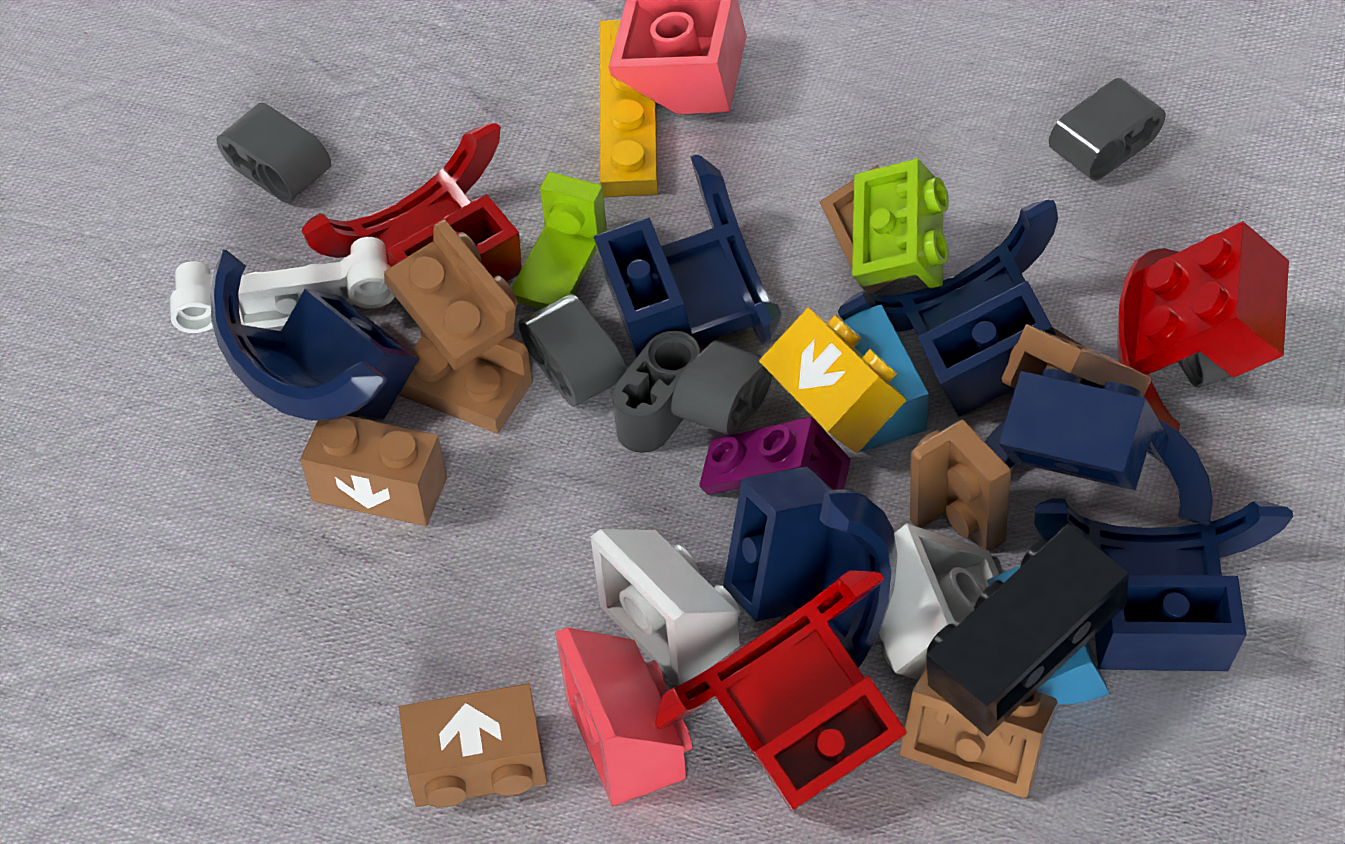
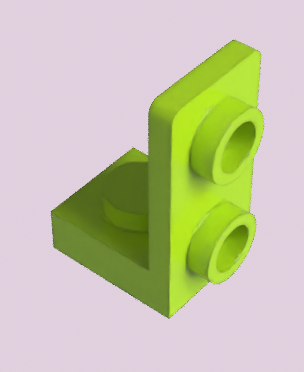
M548 171L540 186L545 226L511 288L516 296L517 303L542 309L570 294H575L597 251L594 236L607 232L602 185Z

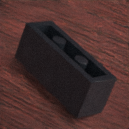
M1069 524L1062 528L1051 540L1046 537L1041 538L1027 551L1021 561L1020 568L1004 583L1001 580L991 583L981 593L975 603L974 611L958 626L953 623L948 624L935 635L928 646L926 654L928 686L988 737L1126 606L1129 572Z

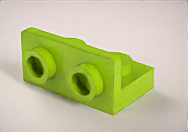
M918 158L854 174L852 277L862 287L917 275L929 288L943 285V264L947 263L949 258L948 244L943 234V212L948 210L949 197L942 179L935 177Z

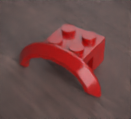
M489 123L464 133L458 148L450 160L435 176L407 197L385 209L350 221L328 219L321 213L315 215L307 221L301 231L306 243L320 255L343 258L351 254V245L356 240L364 237L378 238L386 246L387 264L392 267L433 242L434 225L445 219L457 234L464 232L472 239L480 253L481 264L493 278L498 275L506 282L519 275L522 269L518 230L487 194L474 201H471L466 195L491 162L499 144L501 127L498 123Z
M1244 221L1217 234L1210 235L1203 241L1180 252L1167 248L1146 252L1134 261L1125 277L1117 321L1119 362L1150 376L1155 371L1202 352L1234 378L1283 357L1289 260ZM1151 380L1143 398H1146L1158 419L1179 431L1180 423L1172 417L1163 405Z
M848 571L811 601L750 643L706 671L663 694L656 715L655 725L658 729H663L717 699L790 811L793 812L907 734V731L870 676L864 678L828 624L881 584L884 577L878 572Z

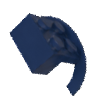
M697 154L690 157L712 229L661 246L650 217L594 236L607 284L636 358L652 338L666 331L687 333L697 341L698 345L752 327L760 342L767 344L771 342L781 320V310L778 304L770 301L752 262L720 170Z
M1044 200L1022 208L1017 223L999 246L980 261L955 276L943 280L942 286L935 288L927 287L895 296L874 295L861 291L840 306L838 310L839 316L846 320L858 312L882 305L896 332L915 329L918 335L917 338L958 417L1015 389L1003 383L1002 376L1009 363L1011 351L1018 343L1025 325L1027 324L1056 335L1028 280L1026 281L1022 275L1043 253L1054 235L1058 222L1057 207L1054 200Z
M223 249L213 273L210 293L211 321L218 346L232 372L254 396L281 413L310 421L334 420L345 415L357 418L359 416L385 419L420 358L341 296L304 289L281 331L242 325L239 314V287L246 265L229 251Z
M1044 369L1042 376L1023 371L1020 372L1005 422L996 427L984 441L1009 468L1018 463L1136 491L1145 457L1148 453L1162 462L1170 470L1179 490V519L1206 526L1210 525L1214 501L1210 479L1198 453L1179 431L1156 417L1146 398L1142 397L1143 393L1141 391L1117 382H1106L1103 389L1080 384L1081 380L1078 377L1057 369Z
M808 467L742 478L723 587L756 622L791 615L848 571L881 573L884 577L881 584L828 623L859 668L883 625L895 586L897 549L894 529L886 514L863 494L847 489L832 490Z
M1051 498L1039 503L1035 507L1034 526L1042 538L1046 537L1051 540L1062 528L1069 524L1129 572L1126 606L1095 634L1099 670L1229 671L1247 634L1238 576H1222L1220 558L1246 551L1268 541L1285 529L1293 518V511L1286 506L1266 501H1252L1237 512L1211 521L1208 526L1193 524L1180 527L1141 528L1116 526L1093 521L1071 509L1065 498Z

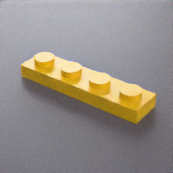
M621 20L600 21V185L603 186L604 197L658 195L656 102L611 76L609 63Z

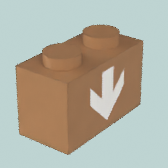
M347 415L334 420H318L300 458L313 502L426 527L447 479L441 445L437 434Z
M530 683L398 706L407 777L416 807L427 805L439 808L451 807L461 803L466 798L495 793L503 796H513L524 793L531 787L547 784Z

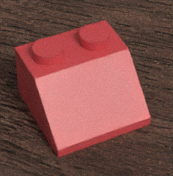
M626 0L609 63L611 76L675 114L730 112L747 37L738 0Z
M569 627L556 631L566 701L612 807L685 780L684 753L692 750V742L683 718L663 729H658L655 725L662 695L668 692L657 662L652 660L645 663L633 639Z

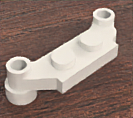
M374 237L360 238L351 245V254L340 262L310 264L304 267L268 272H252L242 275L239 287L241 324L260 328L284 326L304 289L338 295L352 306L355 304L367 309L379 308L389 304L395 296L384 283V271L391 268L387 264L384 242ZM196 261L185 262L175 270L176 290L170 297V320L175 328L183 332L201 333L213 328L210 300L213 275H211L210 268L204 263Z

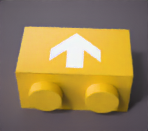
M807 307L761 357L759 362L830 435L857 454L907 399L890 383L897 375L893 368L873 350L869 349L863 356L855 348L862 338L836 314L826 322L812 309Z

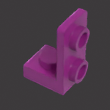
M811 416L712 440L708 448L699 487L707 495L739 489L742 478L808 467L832 490L845 489L851 459Z

